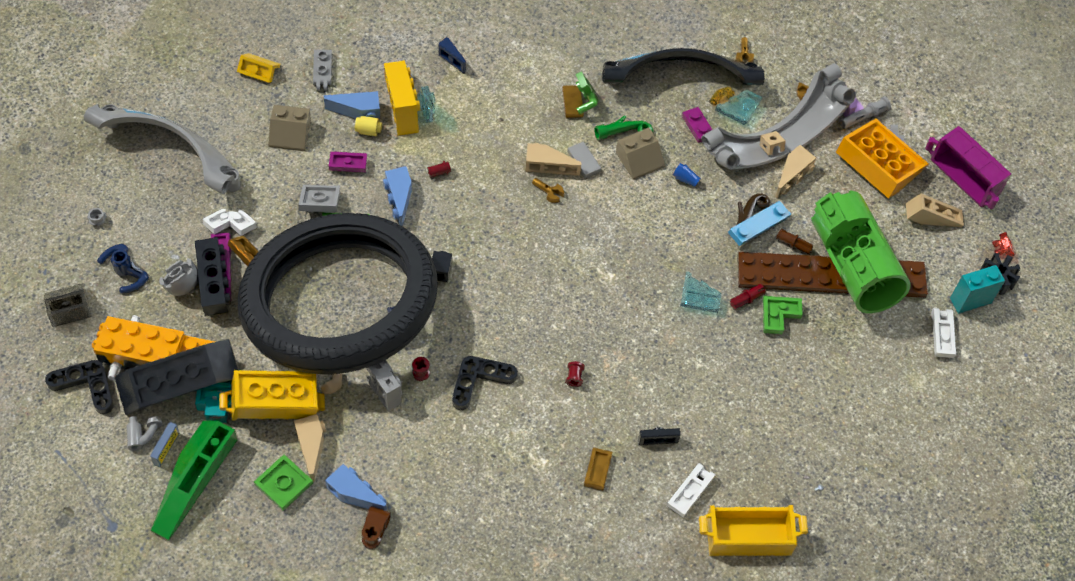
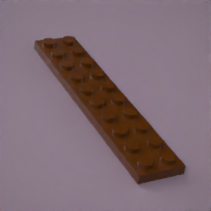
M738 252V288H753L758 284H762L764 286L762 289L849 294L836 267L828 256ZM898 260L911 285L905 297L926 298L928 292L925 262Z

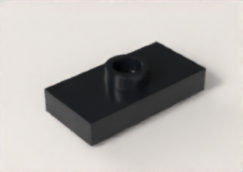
M656 427L651 430H640L638 444H676L680 439V428L664 429L663 427Z

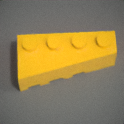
M405 60L384 63L385 80L390 96L391 108L393 109L397 136L419 133L417 111H420V103L417 100V92L414 89L410 67H406Z

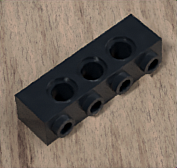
M218 237L196 240L195 250L201 305L204 315L228 313V305L231 304L230 294L226 293L229 283L227 276L224 277V272L227 271L226 261L222 260V256L225 255L224 245L219 243Z

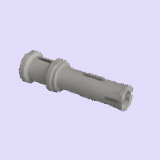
M883 96L877 102L868 103L866 108L840 119V126L846 129L869 117L876 118L880 113L890 111L891 103L887 97Z

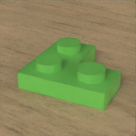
M763 297V333L783 334L784 318H802V298Z

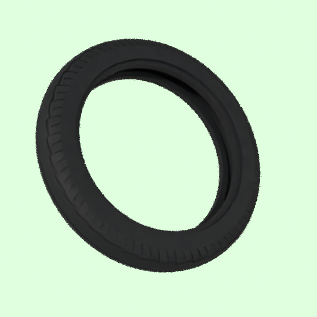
M339 213L316 217L281 232L265 244L254 256L239 286V318L252 344L267 358L286 368L320 375L342 374L362 370L376 365L401 351L423 329L436 302L438 287L436 268L424 244L409 230L391 220L360 213ZM340 248H361L375 251L396 262L407 276L405 290L396 306L377 323L352 334L326 338L302 335L282 326L270 313L271 297L282 277L301 261L324 251Z

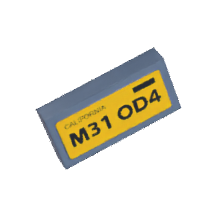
M170 422L150 455L153 465L161 467L179 435L177 424Z

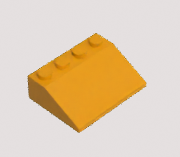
M876 118L843 137L836 150V153L888 199L900 192L929 165L927 161Z

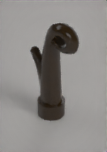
M757 193L750 197L744 209L742 202H738L739 214L737 225L752 217L755 204L762 209L768 208L770 206L769 197L763 193Z

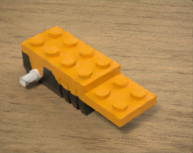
M136 315L132 316L131 321L107 316L105 323H101L99 326V331L96 335L97 339L93 341L92 348L98 361L111 366L107 376L108 379L115 380L114 376L119 374L121 368L131 369L215 341L185 336L184 331L140 323V317Z

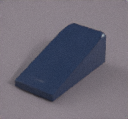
M448 37L444 38L438 43V55L462 73H466V60Z

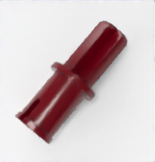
M758 284L749 290H743L741 294L730 299V306L737 309L747 303L751 304L753 300L766 294L765 289L758 292L764 286Z

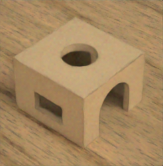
M777 131L761 135L760 146L768 155L773 154V149L777 145L780 147V152L785 150L786 141Z

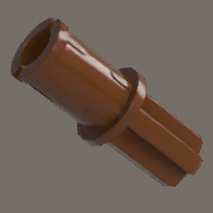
M782 228L776 239L790 245V248L795 247L807 254H810L814 247L813 244L799 238V235L791 234Z

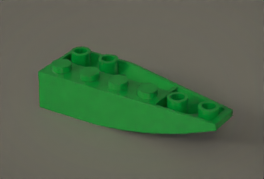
M202 421L179 455L151 532L168 541L171 539L238 441L235 429L219 421Z

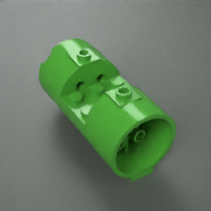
M850 190L846 194H840V192L832 194L830 192L815 203V214L811 217L812 224L857 309L863 313H877L899 303L909 292L910 281L863 196L859 192Z

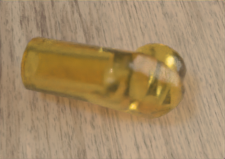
M728 86L718 89L709 102L712 105H717L722 97L726 96L727 99H730L735 95V92L732 90L733 88Z

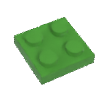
M285 454L254 481V485L282 511L313 484V480Z

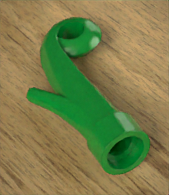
M626 115L608 125L603 124L594 127L597 140L606 139L608 136L633 129H638V132L642 131V128H650L652 132L654 130L652 125L646 121L624 122L627 117Z

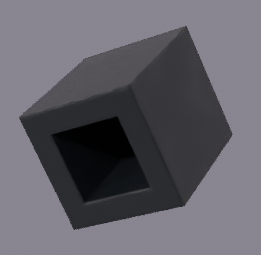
M433 251L432 260L436 268L437 280L449 282L452 268V253Z

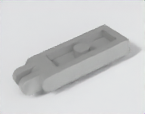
M314 50L313 85H316L317 91H320L321 85H324V91H328V85H331L332 50Z

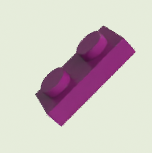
M695 107L682 112V118L698 143L702 142V135L710 132L712 128L700 108Z
M330 151L329 171L366 173L367 153Z

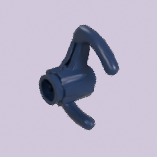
M117 244L106 249L99 256L97 262L103 264L112 255L110 260L116 274L119 276L131 275L138 278L137 282L119 288V292L122 294L130 293L141 288L149 280V275L135 266L127 253L128 247L125 244Z

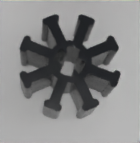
M994 253L990 260L989 258L985 259L980 270L997 265L1005 280L999 290V295H1004L1008 288L1013 290L1020 278L1017 274L1021 268L1019 264L1009 266L1013 257L1007 255L1005 260L1001 262L1000 254Z

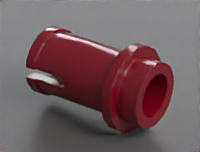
M442 161L440 164L427 167L429 177L432 178L442 174L448 175L451 172V167L448 161Z

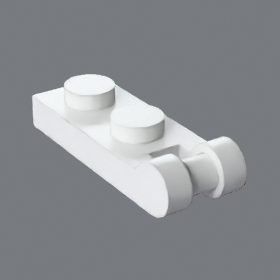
M933 308L931 318L933 319L935 357L954 358L956 346L953 310L946 309L941 311L939 308Z
M699 463L669 500L667 507L684 518L708 485L714 480L716 474L713 472L709 473ZM701 476L702 478H704V480L702 481L697 477Z

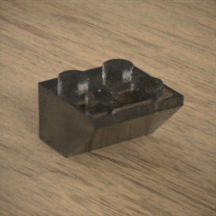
M84 283L44 294L47 316L52 327L92 317Z

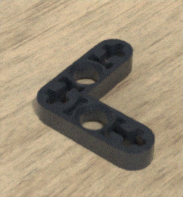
M465 357L462 360L452 396L453 407L457 410H465L469 407L477 378L512 384L517 380V368L511 364L480 357ZM470 363H473V366L471 367V371L469 374L467 373L468 366ZM491 366L495 369V372L488 374L484 369ZM508 371L511 372L510 377H506ZM468 379L471 381V385L464 387L460 382ZM461 392H463L464 401H462V403H458V400L461 397Z
M91 360L49 372L45 377V382L52 391H59L88 383L96 411L99 414H107L113 409L108 379L101 361ZM94 367L98 368L96 373L93 372ZM77 371L81 373L80 377L77 379L70 378V375L73 372ZM63 375L66 376L68 381H64ZM54 378L58 379L56 384H53ZM96 384H105V387L102 390H94V386ZM100 397H104V400L106 402L105 407L101 406L102 403Z

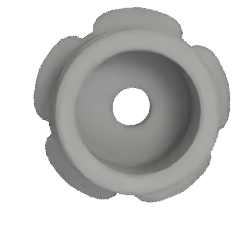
M93 208L89 211L87 218L91 225H102L107 215L102 209Z

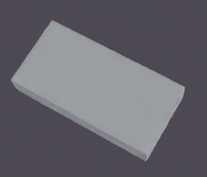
M584 141L567 149L570 157L581 162L580 172L584 178L601 172L600 165Z

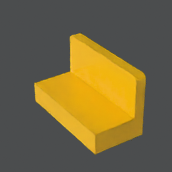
M250 53L242 54L237 72L270 83L272 82L275 68H280L281 64Z

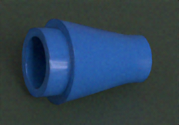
M682 163L677 166L672 174L676 177V180L694 187L701 179L686 164L683 165Z

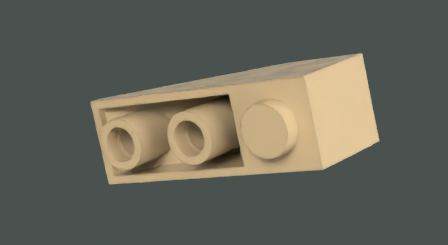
M799 145L788 154L776 192V198L782 194H787L792 185H797L806 173L810 174L814 170L816 157L803 146Z

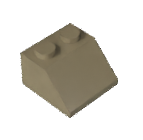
M273 105L270 118L269 147L305 151L311 126L310 109Z
M650 128L617 140L616 154L633 180L665 167L659 142Z

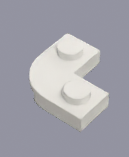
M222 209L203 219V225L213 234L232 227L242 236L257 228L256 222L240 209L238 212H226V209Z

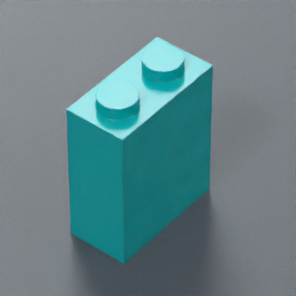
M997 265L961 276L950 297L958 314L992 304L1005 282Z

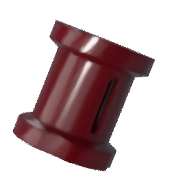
M417 357L412 362V375L417 381L427 380L430 376V363L427 358Z
M577 361L569 362L567 366L569 373L565 383L569 386L580 387L583 384L581 378L585 365Z

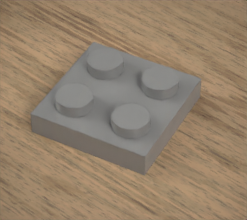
M303 185L298 204L299 211L308 213L337 212L340 186Z

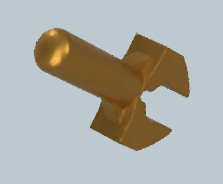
M743 37L741 39V52L736 53V60L743 62L742 59L745 57L748 61L747 63H753L754 54L748 52V38Z
M537 178L533 179L532 184L547 193V201L559 203L560 197L554 195L556 193L564 198V190L561 185L557 184L555 187H550Z

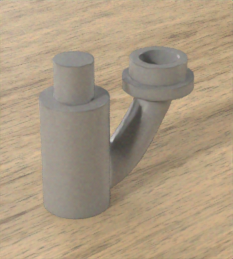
M152 416L148 418L147 427L149 429L143 436L141 424L138 423V417H130V423L127 424L128 449L132 451L142 449V446L151 440L157 428L162 426L160 417Z

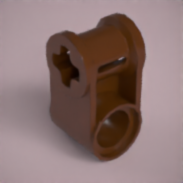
M372 506L369 508L361 532L362 544L365 548L375 549L380 545L383 534L388 527L391 512Z

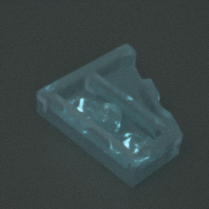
M423 86L419 90L418 99L426 123L433 122V114L436 113L434 106L435 96L433 92L430 93L428 86Z
M745 90L738 96L729 98L728 102L722 105L720 103L717 104L715 111L746 125L763 97Z
M686 271L680 306L718 313L721 293L714 288H710L704 281L701 280L699 282L692 277V273Z

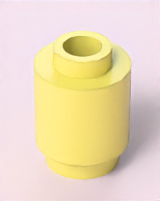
M366 116L356 118L355 132L371 136H377L378 133H381L382 122H379V118Z

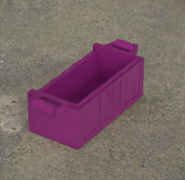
M960 126L947 133L939 141L934 137H930L925 147L932 156L930 160L980 207L983 208L986 205L989 209H994L999 200L998 196L1002 193L1011 173Z

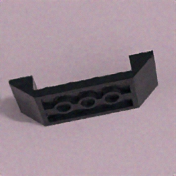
M230 339L204 344L128 369L114 376L125 415L144 410L146 409L145 407L218 383L223 384L232 381L234 370H239Z

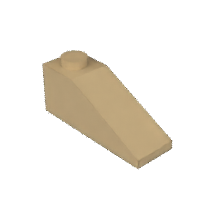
M528 143L525 172L580 176V161L548 145Z
M922 193L906 203L907 219L916 223L951 227L964 226L962 210Z
M318 414L294 420L295 430L307 471L313 482L316 479L323 448V433L326 432L324 421H319Z

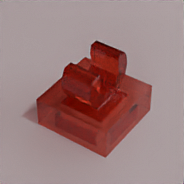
M1007 232L999 234L1000 240H995L992 244L994 247H1001L994 250V252L1000 255L1005 252L1006 256H1015L1011 239Z

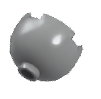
M187 258L186 262L179 260L165 270L167 275L164 279L162 277L159 279V283L171 295H190L196 290L199 282L198 269L189 258Z

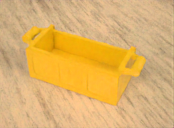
M234 370L231 390L219 394V407L222 411L232 413V421H236L238 418L301 419L316 415L319 411H324L325 395L317 392L316 374L299 371ZM227 395H231L232 408H228Z
M710 505L707 515L699 517L700 534L708 536L709 556H792L797 546V537L808 533L807 517L794 513L793 505L788 507H715V505ZM795 518L799 520L800 532H796Z

